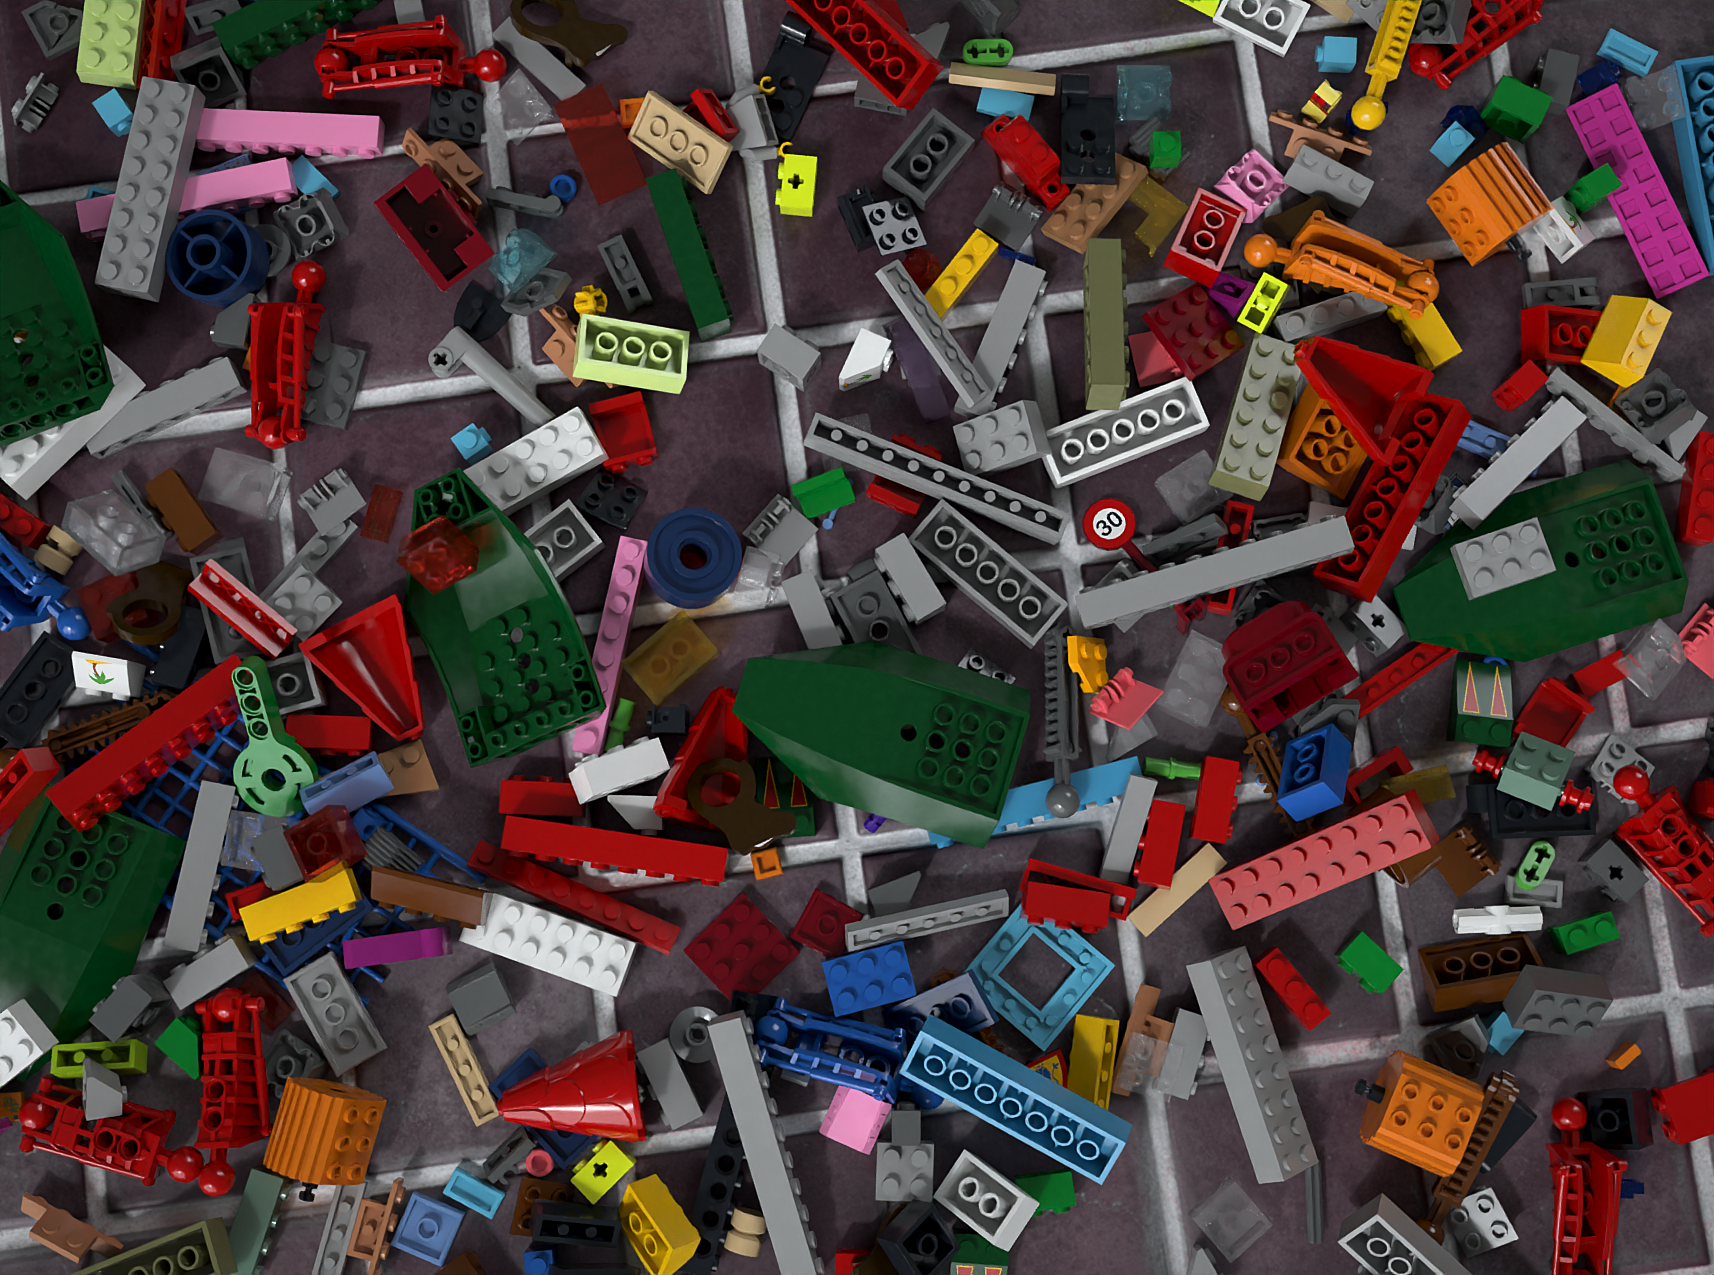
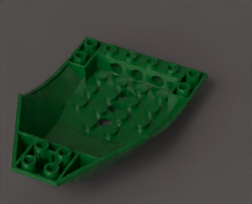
M0 180V448L101 410L114 387L95 315L64 236ZM27 331L28 336L24 342L16 343L14 341V337L18 332ZM34 356L31 363L23 365L27 357ZM40 378L35 386L29 387V383L33 379Z
M1626 459L1511 494L1474 530L1459 519L1392 590L1410 641L1524 663L1682 613L1689 580L1652 478ZM1537 517L1556 571L1469 600L1450 548L1456 544ZM1617 538H1620L1624 542V551H1620L1617 548ZM1593 545L1600 548L1602 553L1600 559L1593 555ZM1568 552L1574 553L1578 558V564L1574 568L1569 567L1565 562V555Z
M456 468L414 490L403 612L407 614L421 637L437 669L453 710L470 768L514 757L598 719L607 706L588 648L570 604L538 548L460 468ZM518 627L522 630L523 637L516 644L511 639V633L513 629ZM526 654H529L531 657V663L528 668H525L523 664ZM535 679L539 683V689L536 694L531 689L532 682Z
M869 641L748 658L731 710L819 799L905 823L984 849L1000 821L1031 715L1030 690L944 661ZM911 725L915 728L916 737L912 741H906L902 738L901 729L903 726ZM933 733L938 734L942 738V746L938 750L933 749L929 745V737ZM959 742L966 744L968 747V754L965 758H960L955 753V747Z
M47 784L19 814L0 854V1014L24 998L59 1041L56 1045L73 1043L91 1028L93 1024L89 1019L94 1015L93 1008L102 999H108L114 992L112 990L113 985L121 977L132 975L152 920L186 850L187 841L115 811L105 813L98 818L96 825L79 833L45 794L47 790L53 787V785ZM78 852H85L87 856L86 863L81 867H76L73 862L74 856ZM71 877L74 881V887L70 892L64 893L61 890V883L65 878ZM59 903L64 908L63 916L58 920H52L48 915V910L51 905ZM52 1048L14 1079L26 1082L51 1061Z

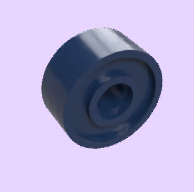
M202 210L186 217L173 231L166 249V267L174 285L185 295L217 309L228 308L248 293L257 295L264 286L269 273V251L261 234L251 225L221 210Z
M686 508L675 511L664 517L650 535L644 555V570L648 583L661 599L673 606L684 609H699L710 606L719 601L729 591L739 572L742 560L740 541L732 526L724 518L712 511L701 508ZM684 553H694L701 558L703 567L689 569L682 564L680 556Z

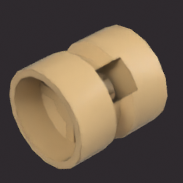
M53 525L46 536L48 543L41 544L33 558L52 570L66 575L73 564L72 556H78L85 542L66 530Z
M736 1206L730 1222L734 1228L728 1231L724 1247L741 1255L758 1257L763 1241L759 1235L765 1233L767 1227L762 1212L754 1209Z

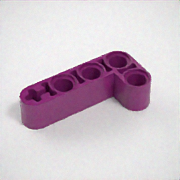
M450 926L342 941L345 969L453 954Z

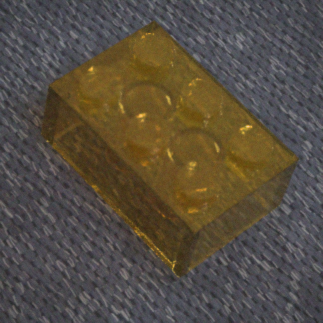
M682 610L620 664L653 703L660 707L721 654L687 613Z

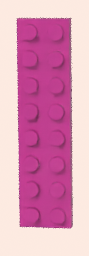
M1615 83L1567 107L1565 111L1593 169L1596 170L1608 163L1622 184L1608 198V201L1656 300L1708 277L1710 274L1618 84Z

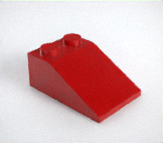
M1198 188L1162 266L1211 288L1223 267L1247 209Z
M1547 304L1521 310V364L1530 359L1535 365L1587 366L1581 363L1580 360L1602 311Z

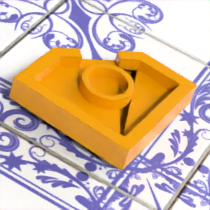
M1077 635L1067 636L1068 663L1073 672L1079 673L1082 679L1080 686L1083 692L1099 694L1102 688L1108 685L1109 681L1106 672L1105 658L1107 657V648L1104 639Z

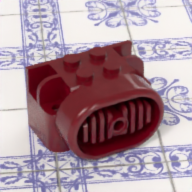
M425 163L373 202V204L443 293L495 253L474 227L478 222L469 210L463 212L458 206L461 200L452 188L446 190ZM431 225H435L437 227V231L435 233H432L430 231Z
M1298 600L1279 603L1244 623L1226 638L1221 649V654L1225 661L1222 671L1242 709L1262 733L1359 677V674L1323 618L1318 613L1312 612L1308 604Z

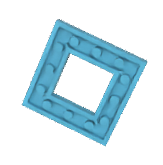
M1020 903L963 973L973 969L992 1007L1039 1048L1045 1051L1115 965L1072 928H1055V923L1044 922V925L1028 924L1027 919L1020 918ZM1033 933L1075 968L1040 1011L998 976Z

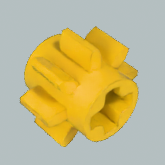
M593 285L582 287L581 292L575 293L574 307L580 313V317L582 313L599 316V313L606 312L607 298L601 291V288L594 289Z

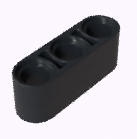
M1518 1096L1479 1169L1481 1174L1491 1170L1537 1119V1114Z

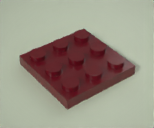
M1198 282L1151 308L1141 316L1189 382L1245 347L1244 343Z
M744 893L683 950L729 1000H731L733 989L753 993L761 992L800 954L798 949Z

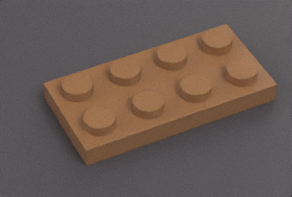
M1115 153V185L1077 184L1070 192V195L1065 198L1041 228L1043 234L1084 254L1088 238H1096L1147 176L1149 172L1146 166Z

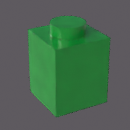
M1153 131L1149 140L1150 168H1177L1181 159L1180 131Z

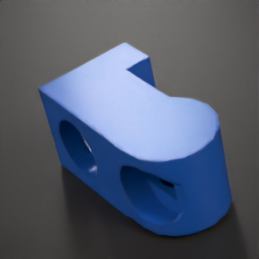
M366 805L364 808L361 807L346 826L359 838L368 841L378 828H385L389 822L369 805Z

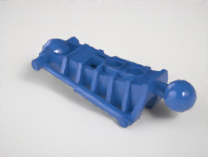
M0 532V630L9 632L12 628L42 623L54 616L57 618L58 630L63 637L69 640H81L88 636L94 625L91 614L80 606L68 607L62 602L70 588L53 579V575L49 572H43L35 565V561L23 556L19 552L20 549L17 546H12L5 538V535Z
M777 997L772 1010H769L766 1016L760 1018L754 1026V1038L756 1044L759 1045L762 1055V1061H759L761 1069L765 1068L766 1064L810 1075L811 1078L866 1092L872 1095L874 1099L878 1101L886 1099L890 1104L895 1103L900 1090L911 1094L915 1105L924 1110L937 1108L945 1099L899 1073L908 1056L905 1039L906 1031L903 1028L898 1027L890 1030L840 1016L835 1017L833 1014L828 1016L789 1005V1001L784 997ZM789 1012L792 1014L806 1017L805 1021H803L798 1018L787 1015L785 1013ZM788 1029L800 1034L794 1051L782 1047L788 1039ZM824 1043L838 1046L837 1055L822 1051ZM845 1058H849V1059L853 1060L854 1062L847 1061V1060H844V1059H845Z

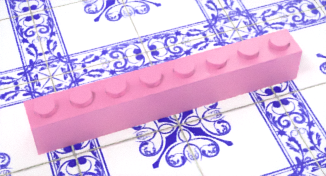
M203 108L194 148L207 152L225 149L232 153L252 150L258 154L278 151L284 155L304 152L309 156H321L322 153H326L340 158L348 157L349 154L372 159L374 156H383L385 124L379 116Z
M285 157L187 178L177 225L189 215L202 210L216 209L233 214L238 212V207L249 205V208H261L265 206V203L269 202L285 203L290 201L291 198L299 196L292 164ZM115 194L76 202L81 233L90 240L96 242L105 240Z
M620 536L592 658L607 708L598 719L576 728L572 745L573 751L589 755L597 753L599 757L604 753L603 747H605L610 727L608 725L612 718L645 573L644 555L648 544L647 541Z

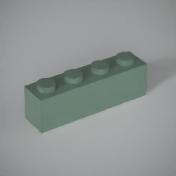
M262 1165L251 1169L228 1237L238 1272L232 1275L263 1274L264 1266H261L264 1255L267 1256L271 1250L273 1239L270 1236L273 1227L277 1228L282 1217V1211H279L282 1201H286L291 1191L292 1184H289V1176H283L279 1172H274L272 1169Z

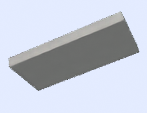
M334 951L329 952L283 979L336 1077L341 1076L388 1048Z

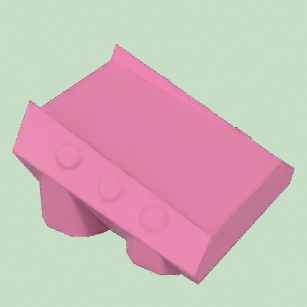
M1251 149L1235 166L1227 170L1222 179L1214 186L1215 195L1247 209L1242 223H1253L1290 185L1282 182L1284 176L1255 149Z
M839 1085L819 1132L844 1145L870 1155L892 1104L885 1100L878 1101L866 1092Z

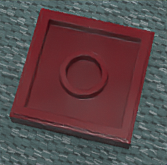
M816 888L790 937L827 958L840 955L847 948L845 924L861 921L864 914Z

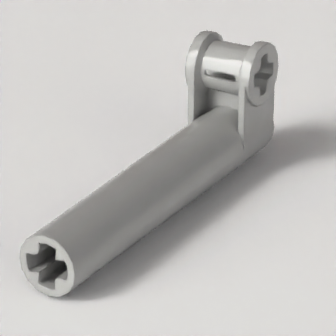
M456 326L444 340L429 354V365L436 376L448 378L465 363L537 428L557 418L552 411L461 327ZM441 360L442 362L446 361L447 364L445 366L442 364L438 365L437 362Z

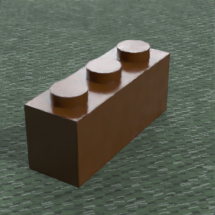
M170 467L144 485L149 493L146 495L147 500L155 509L159 508L164 516L161 517L162 522L169 530L176 532L178 535L176 542L185 553L188 551L194 555H199L224 538L177 470Z

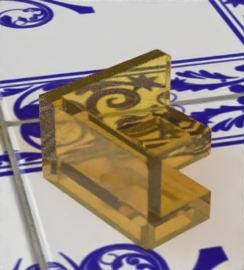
M1146 175L1129 199L1149 214L1134 236L1151 248L1148 254L1153 257L1183 220L1189 207Z
M1447 765L1431 767L1379 781L1381 787L1390 790L1395 795L1415 788L1422 804L1456 797Z

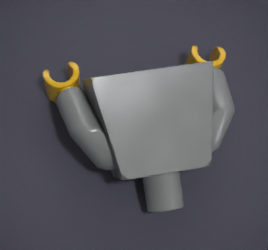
M768 76L761 79L760 85L752 84L735 91L725 108L740 132L729 142L733 146L732 151H738L741 157L754 161L776 159L779 155L785 158V154L782 151L785 145H793L790 142H785L780 147L776 148L775 146L779 144L765 95H772L776 87L771 89L763 87L764 83L772 80Z

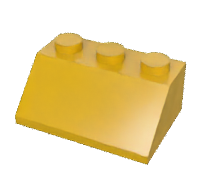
M1611 295L1580 362L1626 389L1644 377L1672 312L1648 298Z
M657 1174L628 1184L618 1208L622 1220L620 1230L651 1275H672L693 1257L701 1237Z

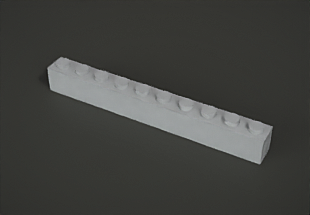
M815 413L803 442L804 446L937 499H943L947 503L1053 545L1062 539L1071 515L819 413Z
M1336 514L1321 518V523L1310 526L1309 522L1294 526V531L1284 534L1281 530L1267 534V539L1256 542L1255 539H1248L1240 542V547L1229 550L1228 547H1221L1212 551L1213 555L1202 558V555H1194L1185 559L1186 563L1177 566L1174 562L1160 566V571L1150 574L1148 570L1133 574V579L1123 582L1121 578L1105 583L1106 587L1095 589V586L1081 589L1079 591L1080 594L1076 595L1075 599L1084 630L1089 631L1352 553L1355 546L1345 516L1337 518Z
M744 1010L711 1018L707 1026L781 1275L825 1274L823 1260L821 1257L817 1258L815 1248H817L816 1236L814 1231H809L807 1221H809L808 1209L805 1204H801L799 1195H801L800 1182L798 1178L793 1177L791 1168L794 1167L790 1151H785L783 1144L786 1141L784 1128L782 1125L777 1124L775 1117L778 1114L775 1099L769 1097L767 1088H770L769 1078L766 1071L762 1072L759 1061H762L759 1045H754L751 1035L754 1034L750 1017L746 1018Z

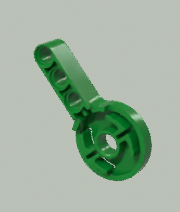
M248 656L232 672L233 685L250 743L235 761L233 769L234 783L242 799L258 812L273 817L292 816L305 808L302 800L296 797L300 783L301 790L318 781V769L309 753L299 744L295 743L297 738L285 733L265 662L257 656ZM276 769L280 771L286 781H276L270 775L269 770Z

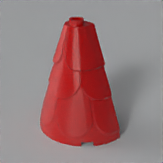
M1317 335L1298 342L1293 350V354H1295L1294 361L1320 399L1327 402L1341 424L1347 428L1359 446L1374 462L1380 466H1390L1401 444L1400 441L1393 436L1391 437L1407 403L1424 397L1434 373L1428 371L1425 367L1395 360L1387 355L1359 349L1357 345Z
M397 593L298 644L303 654L331 678L338 688L359 704L367 716L398 742L406 738L411 742L423 735L422 730L426 727L420 683L415 676L412 648L408 641L403 606Z
M718 686L717 689L711 690L688 729L689 734L675 756V761L664 779L653 805V810L656 811L655 814L660 818L699 831H722L695 811L688 799L687 787L689 778L696 767L702 762L705 763L715 758H730L739 763L745 759L749 763L747 727L731 712L736 698V694L732 693L733 690L731 688ZM731 772L713 774L702 787L701 796L703 802L712 807H722L730 804L740 792V778Z
M633 1029L619 1031L585 1050H579L551 1067L545 1066L504 1089L502 1099H497L499 1116H504L507 1122L550 1131L559 1129L587 1136L596 1135L633 1143L647 1141L644 1112L641 1110L635 1066L636 1051Z

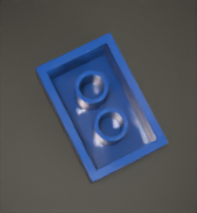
M1333 723L1286 743L1277 802L1296 822L1313 817L1330 808H1336L1344 803L1352 744Z
M903 940L821 959L835 1017L917 996Z

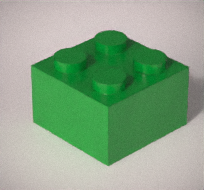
M1503 75L1488 93L1475 122L1524 144L1540 126L1553 98L1546 95V92L1542 89L1531 88L1522 84L1521 80L1516 77Z

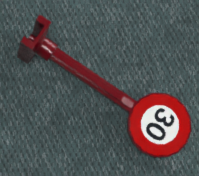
M1114 498L1100 499L1091 504L1085 511L1082 521L1083 534L1087 541L1097 549L1104 551L1122 548L1142 571L1148 570L1149 574L1158 571L1131 541L1136 530V518L1130 506ZM1200 597L1191 604L1187 601L1172 607L1178 614L1176 629L1183 636L1188 631L1189 621L1193 622L1197 619L1201 622L1204 619L1207 605Z

